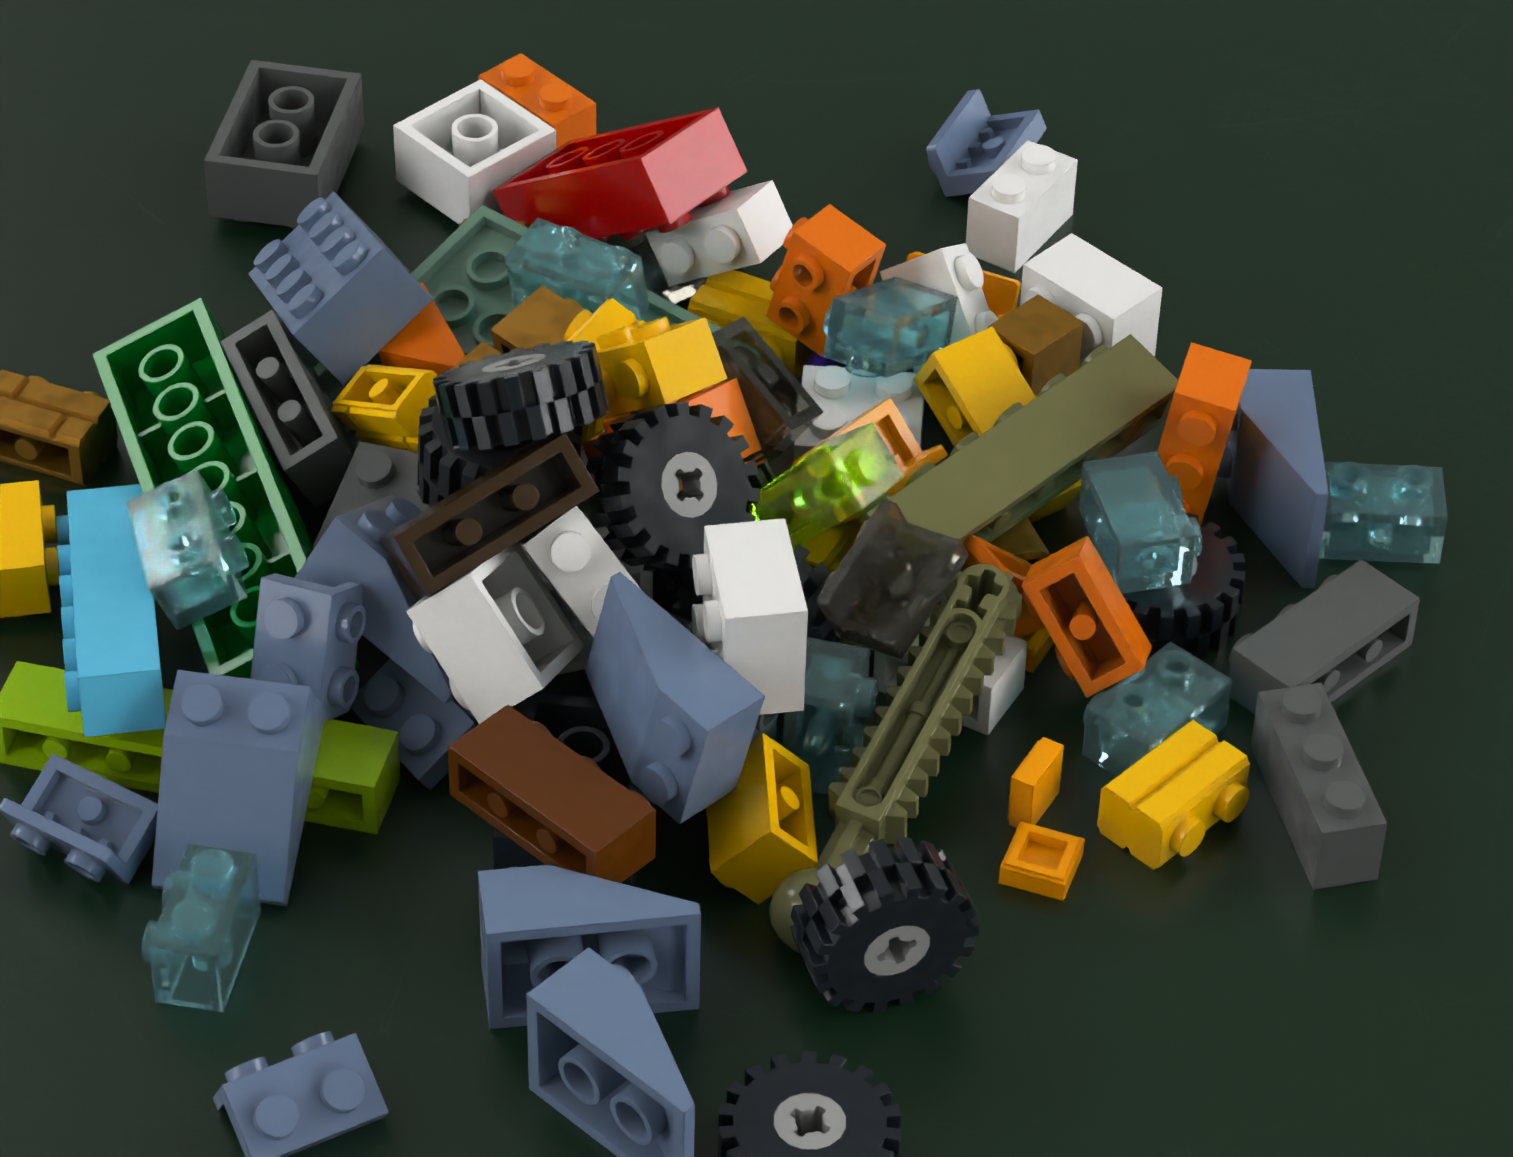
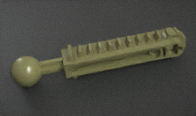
M976 564L964 569L963 572L957 570L953 573V581L949 584V587H943L941 591V607L933 606L930 610V626H922L919 630V646H910L908 650V666H899L897 669V686L887 687L886 706H877L874 711V726H866L864 728L863 747L854 746L852 750V767H843L840 771V782L830 783L828 787L829 816L835 820V830L820 855L818 864L814 867L789 873L775 888L769 907L771 925L780 941L795 952H799L790 929V926L794 925L790 916L793 905L803 904L799 892L806 883L816 886L820 883L816 872L827 863L836 869L844 863L840 854L852 848L855 849L859 856L869 852V842L883 839L885 844H895L897 837H907V818L917 817L919 813V797H926L928 793L929 776L937 777L940 767V756H948L950 753L951 735L959 736L961 733L962 715L970 716L973 708V695L981 696L984 675L991 676L993 674L995 656H1002L1005 652V637L1013 636L1015 633L1016 619L1021 617L1022 594L1018 593L1017 586L1013 583L1014 576L1010 572L1004 573L994 565Z

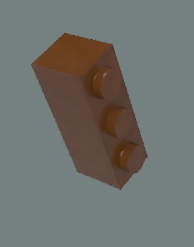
M506 705L448 746L450 795L545 865H552L622 883L655 858L656 809L650 805L647 799L640 793L625 788L601 771L600 767L591 758L583 755L580 756L553 737L543 724L531 721L510 705Z

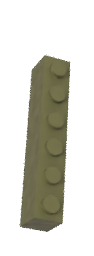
M1131 334L1111 348L1105 344L1097 347L1085 358L1077 371L1068 377L1060 373L1049 380L1033 401L1025 406L1020 402L1011 405L1000 415L993 428L981 436L977 432H972L964 437L952 450L950 456L937 466L932 462L924 464L909 478L903 489L892 496L885 492L874 498L864 508L859 517L862 526L852 549L906 602L962 562L963 542L970 534L989 543L1164 422L1168 416L1178 379Z

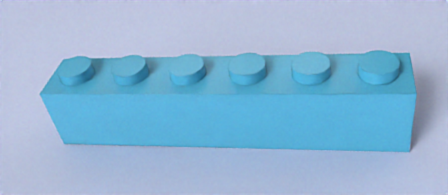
M140 484L67 491L68 515L56 516L60 571L59 585L62 604L64 680L68 712L81 711L84 737L164 729L166 726L152 567L145 498Z

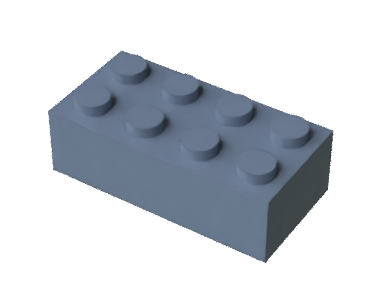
M333 191L326 199L319 197L308 204L297 218L299 225L283 241L275 239L267 244L254 260L256 267L248 274L290 332L345 385L361 366L369 362L433 298L387 245Z

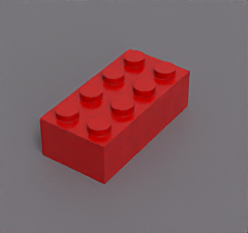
M717 107L570 140L492 191L504 216L513 221H525L531 230L566 248H570L582 241L585 248H589L605 242L616 234H619L621 240L625 241L644 234L652 227H657L659 233L675 230L692 219L689 211L696 206H708L729 195L730 190L727 185L748 171L720 109Z

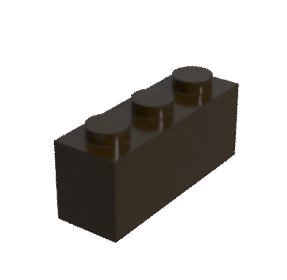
M566 433L548 435V438L541 439L379 538L413 596L432 595L599 492L597 485Z

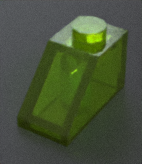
M870 422L830 438L759 490V503L747 504L746 506L750 513L756 516L755 521L785 518L792 548L794 549L798 544L805 543L862 510L902 480L905 475L874 424Z

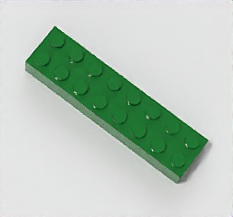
M199 298L92 355L209 674L250 679L261 578L273 573L295 578L313 551V545L277 456L220 341L227 337L202 298ZM357 654L355 669L361 667Z

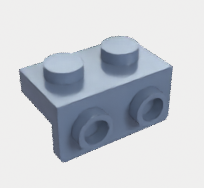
M979 89L967 91L926 148L929 167L937 176L945 197L973 194L1027 140L1037 143L1047 129L1040 110L991 116Z
M276 573L262 577L250 679L310 686L326 710L324 722L347 713L356 698L359 688V675L355 670L358 641L366 625V610L362 605L364 586L359 583L347 582L336 587H329Z
M391 658L357 692L356 698L350 707L366 725L398 731L400 761L430 791L449 772L448 746L479 725L471 711L463 708L456 699L446 704L443 703Z
M55 754L51 755L21 805L7 798H4L0 804V813L15 826L10 833L13 839L41 855H46L50 847L66 854L67 857L64 862L69 867L96 882H100L104 874H107L125 884H129L155 841L158 803Z
M331 1031L314 1035L291 1047L294 1057L271 1066L268 1065L265 1057H259L242 1063L225 1073L228 1082L222 1084L213 1097L218 1112L226 1109L245 1157H287L383 1119L389 1113L356 1033L338 1040H334Z

